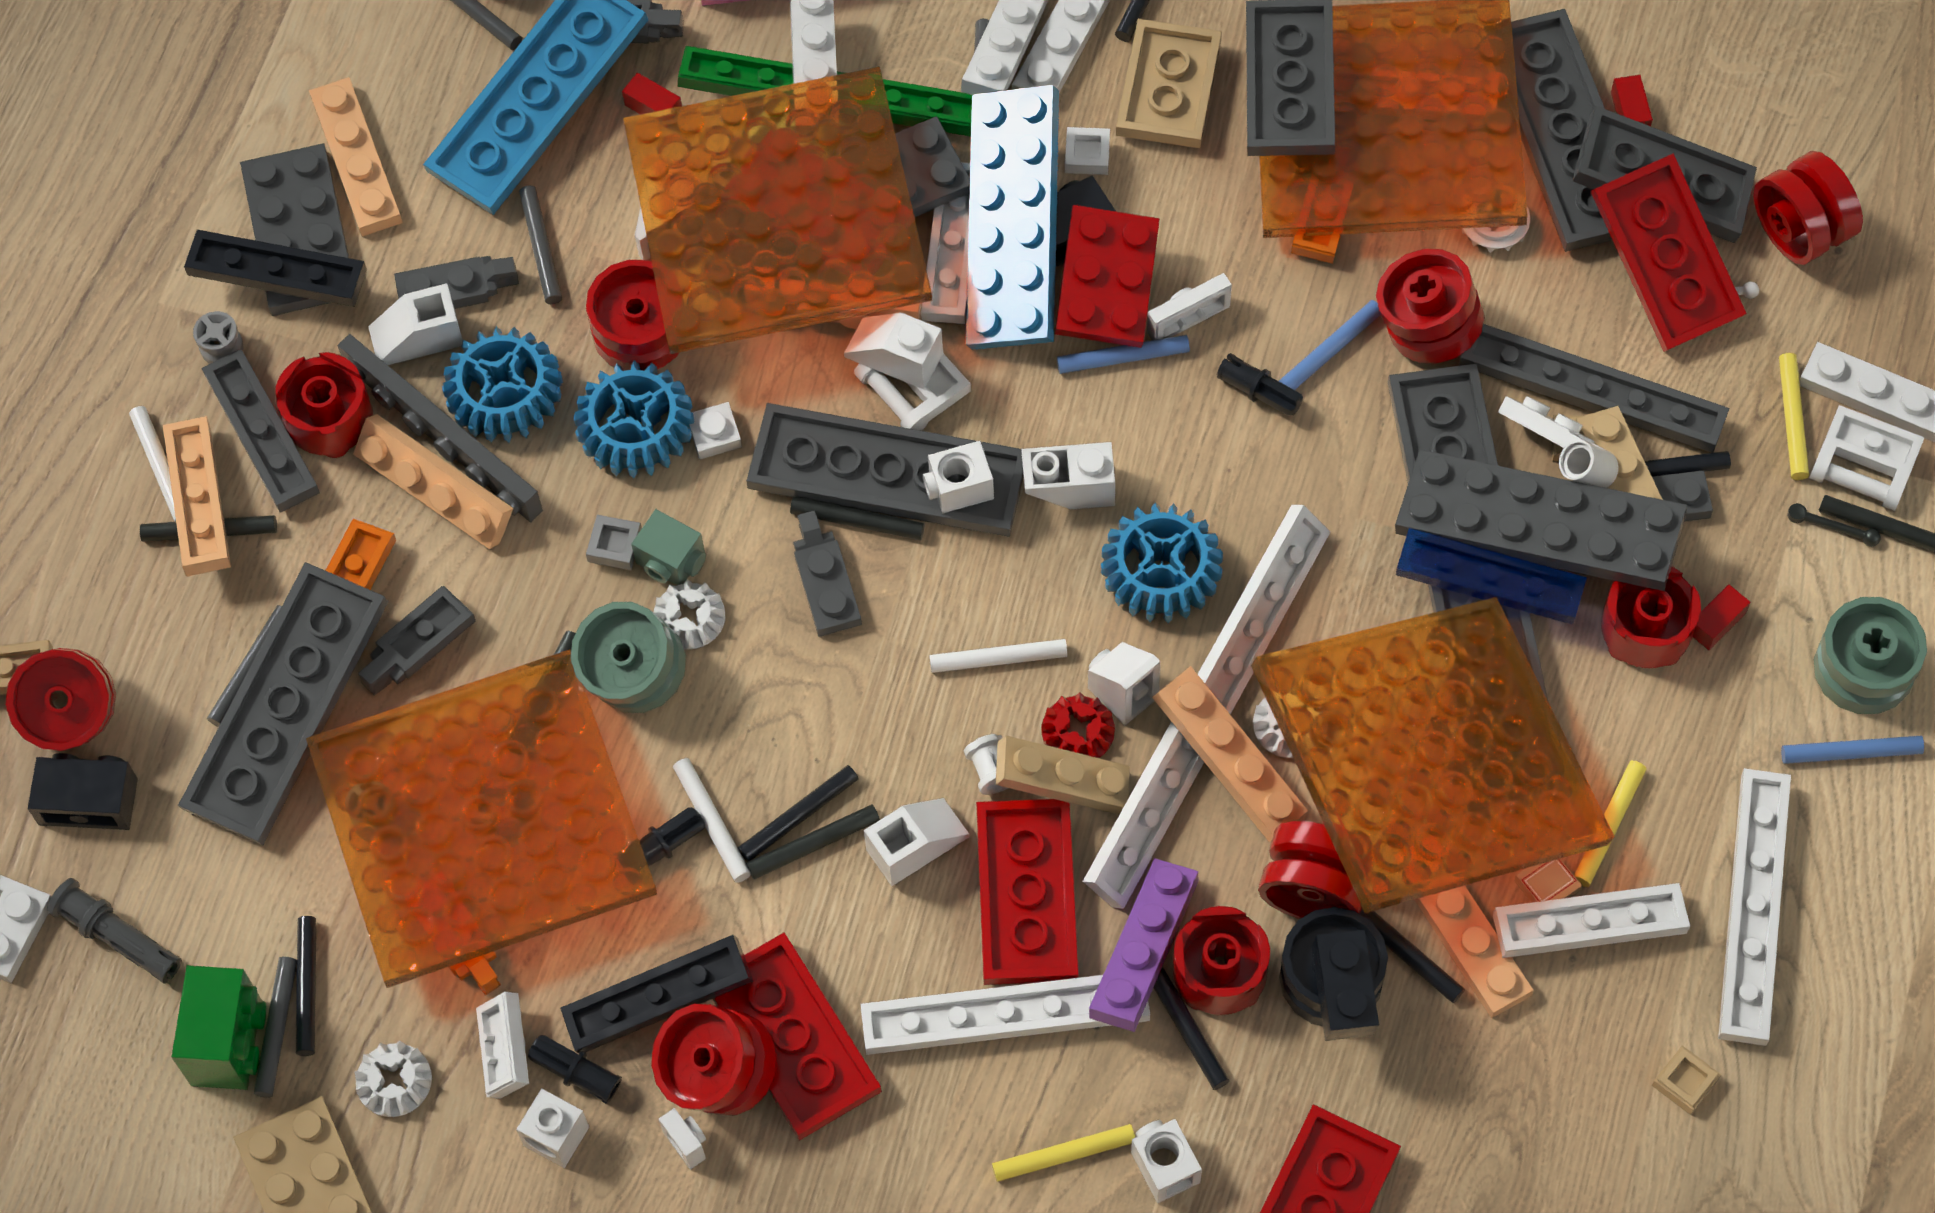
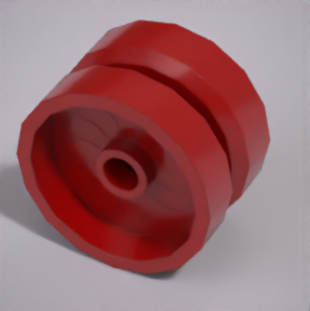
M1810 151L1791 162L1786 170L1778 169L1755 184L1753 198L1761 225L1775 247L1795 264L1806 265L1826 253L1830 246L1837 247L1855 237L1862 230V209L1854 187L1843 170L1822 152Z
M1421 249L1405 254L1389 265L1379 279L1376 292L1379 311L1384 323L1387 325L1393 345L1404 357L1418 363L1438 364L1457 358L1471 348L1482 333L1485 319L1482 303L1474 286L1470 270L1458 255L1443 249Z
M630 259L610 265L596 276L587 292L586 312L597 353L612 367H615L616 363H618L623 368V371L631 370L634 360L639 364L640 370L645 371L651 363L657 369H660L675 359L686 342L688 326L683 295L677 279L665 267L648 260Z
M57 648L34 654L17 667L7 686L5 705L11 724L23 739L41 749L63 751L86 744L105 730L114 714L116 690L111 674L99 659L82 650ZM55 691L66 693L68 697L66 706L57 708L53 702L58 699L53 695Z
M1309 821L1281 823L1275 829L1269 853L1273 862H1269L1264 867L1258 888L1260 897L1269 906L1297 919L1303 918L1314 910L1331 907L1353 910L1360 914L1365 898L1364 889L1361 885H1364L1370 879L1375 861L1374 850L1357 836L1330 825Z
M691 1004L675 1011L662 1024L653 1043L651 1066L656 1085L667 1100L684 1109L703 1111L716 1115L735 1116L752 1109L767 1094L775 1077L777 1055L772 1036L758 1019L745 1012L729 1010L716 1005Z

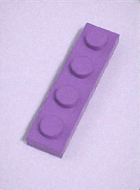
M1154 858L1090 1004V1019L1135 1032L1199 882L1198 871Z

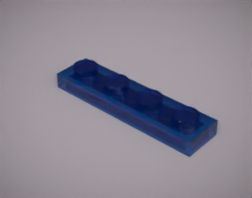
M1411 528L1408 529L1396 569V575L1571 625L1574 624L1587 577Z

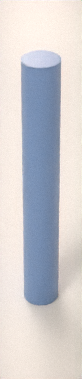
M1374 300L1368 302L1283 376L1279 382L1293 390L1297 389L1381 315L1378 303Z
M1187 335L1143 342L1142 348L1123 345L1057 356V366L1059 374L1187 353L1190 352Z
M1922 736L1782 745L1781 756L1783 764L1916 755L1924 753V740Z

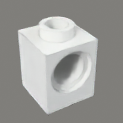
M980 441L928 455L929 472L923 474V481L929 499H938L942 514L994 499L993 477ZM955 474L967 477L964 481L958 483L947 480L948 477Z
M541 1088L516 1130L523 1146L565 1168L589 1129V1125L583 1110Z
M1176 1119L1165 1124L1161 1120L1153 1121L1136 1132L1137 1137L1132 1139L1131 1154L1157 1204L1201 1182L1202 1169ZM1165 1148L1173 1151L1177 1156V1160L1170 1165L1162 1166L1155 1163L1151 1155L1154 1151Z

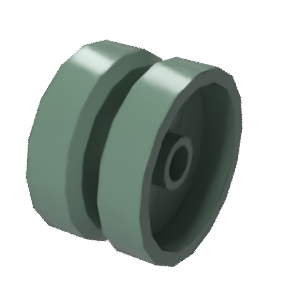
M1860 597L1847 602L1830 617L1813 659L1815 679L1823 694L1838 707L1856 714H1880L1895 708L1909 694L1922 668L1927 654L1926 634L1917 617L1900 603L1883 597Z
M611 602L595 609L580 623L572 640L571 662L576 678L590 693L600 698L604 703L624 713H645L662 706L677 692L685 675L686 654L680 637L650 609L634 602Z

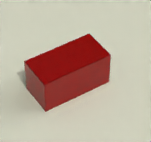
M638 72L622 90L626 107L666 130L672 126L683 112L681 97Z
M1641 75L1614 78L1611 96L1616 113L1651 126L1653 119Z
M1728 584L1700 612L1693 638L1707 650H1710L1747 613L1751 602Z

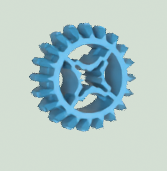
M496 326L493 336L487 338L482 332L478 331V342L472 344L463 340L461 345L463 353L451 352L450 360L452 366L444 367L446 382L443 383L442 390L444 397L447 398V409L452 415H455L456 423L459 426H468L470 434L474 437L484 431L486 439L492 443L497 434H503L504 440L510 443L512 433L520 431V434L527 439L529 434L528 426L533 425L542 429L544 425L542 415L554 417L555 407L553 403L560 402L562 394L559 387L562 386L563 378L561 372L558 371V360L554 354H550L549 346L544 341L537 343L531 331L522 338L520 337L519 330L515 327L511 329L508 335H502L501 329ZM526 367H529L537 375L533 388L527 386L524 380L523 372ZM472 381L479 383L482 397L478 403L468 395Z
M634 360L631 370L623 371V368L616 363L614 367L615 374L609 376L600 370L598 375L600 384L587 382L585 387L587 395L578 396L577 406L579 411H576L574 414L575 426H577L575 431L578 442L583 444L584 454L588 458L594 457L595 463L600 469L610 464L611 472L617 477L624 468H628L629 475L635 478L638 469L645 468L646 472L652 476L655 471V464L660 463L662 466L669 468L671 464L669 454L682 457L684 452L682 443H690L692 434L689 424L694 423V414L691 412L693 408L692 400L688 395H685V387L681 381L673 382V376L668 369L658 375L657 367L651 363L645 371H642L639 364ZM614 404L615 412L607 418L608 423L599 428L603 415ZM669 411L667 422L655 435L653 427L661 421V416Z
M1155 502L1151 507V514L1146 515L1143 510L1137 507L1134 510V521L1122 516L1119 520L1120 530L1110 529L1108 533L1109 544H1104L1102 547V558L1104 561L1101 563V574L1108 577L1105 580L1107 591L1116 592L1115 602L1118 606L1130 602L1129 613H1131L1132 617L1143 609L1146 610V619L1149 622L1154 620L1155 613H1164L1163 618L1169 623L1172 621L1173 612L1178 611L1181 616L1187 619L1190 615V605L1202 610L1205 606V596L1213 597L1216 593L1217 585L1215 582H1219L1222 578L1223 569L1219 565L1223 562V552L1221 549L1216 548L1218 547L1216 533L1207 534L1209 525L1206 519L1193 524L1194 513L1191 509L1183 516L1177 515V507L1174 503L1169 507L1168 513L1160 512V507ZM1134 548L1139 553L1141 563L1138 564V571L1132 575L1125 564V560ZM1190 551L1193 552L1199 564L1191 578L1185 573V566L1182 564L1185 562L1186 554ZM1163 560L1169 562L1170 564L1163 565ZM1155 561H1161L1160 565L1154 563Z

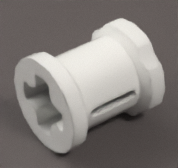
M990 734L980 737L968 744L964 749L966 759L973 761L980 778L978 788L984 795L995 794L1008 789L1007 787L996 785L997 744L1003 738L1001 735Z

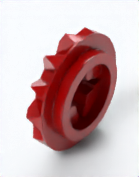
M1081 692L1076 696L1067 698L1061 696L1050 708L1047 707L1041 724L1042 738L1045 745L1100 758L1108 751L1115 736V724L1111 710H1108L1098 697L1095 699L1086 697ZM1070 715L1077 718L1080 723L1091 722L1086 726L1087 742L1076 731L1065 732L1070 729Z

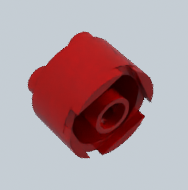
M325 352L319 353V357L306 360L305 357H301L289 364L277 381L276 402L278 411L289 436L299 448L316 455L340 458L357 444L366 418L373 416V407L364 381L357 367L341 355Z
M1671 567L1665 591L1619 581L1613 582L1601 620L1603 638L1613 658L1640 668L1671 666L1679 661L1691 643L1701 612L1699 593L1694 585L1691 586L1682 577V572L1675 567Z
M1228 906L1209 907L1192 916V919L1181 928L1176 937L1173 958L1174 981L1186 1004L1194 1010L1214 1015H1229L1254 1005L1262 993L1267 980L1270 960L1268 937L1259 924L1257 925L1246 916V913L1237 908ZM1215 957H1224L1226 965H1219Z

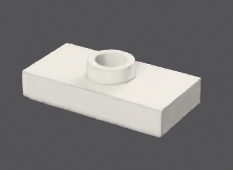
M1222 273L1193 289L1184 288L1171 297L1170 301L1148 311L1147 334L1152 341L1170 338L1229 308L1232 284L1226 275Z
M503 992L476 1007L485 1089L488 1098L501 1099L529 1084L525 1053L526 1043L523 1036L519 995L512 992Z

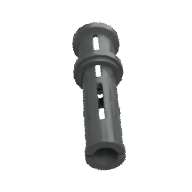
M74 878L64 881L52 895L47 906L49 914L53 917L62 916L77 926L79 934L84 938L94 939L96 937L105 942L115 951L149 972L163 984H166L168 979L171 980L180 968L182 959L179 956L166 950L138 929L120 919L113 913V908L105 899L98 901L81 890L80 883Z

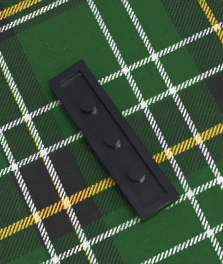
M198 229L184 265L188 276L355 307L367 271L365 262L361 260Z
M730 935L565 1005L560 1009L574 1051L577 1053L584 1051L586 1053L664 1020L675 1011L686 1006L704 1003L753 982L739 939L734 935Z

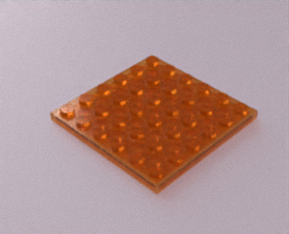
M1433 0L1333 6L1335 154L1259 156L1263 238L1527 225L1528 215L1510 1Z
M880 66L623 118L670 354L932 301V292Z
M1497 597L1257 656L1251 664L1253 672L1365 913L1607 846L1615 838Z
M570 649L306 738L386 988L657 895L656 886L584 686L576 678L571 662Z

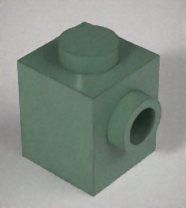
M657 509L654 510L631 543L636 564L644 567V571L651 578L663 584L667 581L675 585L684 584L689 575L694 577L698 574L706 559L701 533Z

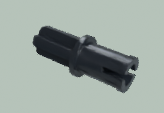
M1232 353L1228 354L1227 359L1224 358L1219 366L1217 378L1248 394L1249 400L1255 402L1259 399L1286 415H1295L1303 401L1302 394L1273 379L1271 371L1267 369L1261 371Z
M688 807L657 829L653 826L648 828L649 833L615 856L626 874L631 879H634L646 868L665 856L668 859L673 856L672 850L705 828L704 820L695 808Z
M540 1035L536 1038L529 1049L528 1058L563 1078L565 1086L568 1087L573 1084L602 1100L605 1104H608L614 1097L622 1081L621 1076L615 1075L586 1059L587 1053L584 1051L577 1054L545 1035Z

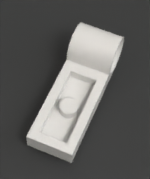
M1507 396L1505 397L1498 411L1500 414L1563 447L1559 458V468L1564 477L1575 482L1604 488L1609 487L1614 482L1618 474V461L1611 452L1594 444L1595 441L1580 434L1582 424L1558 413L1554 420L1547 416L1550 407L1526 396L1523 403Z

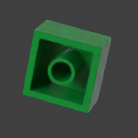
M186 966L171 1058L191 1086L248 1090L250 1075H256L259 1048L255 1046L257 1029H263L265 1025L266 1002L262 1001L257 992V987L253 986L244 969Z

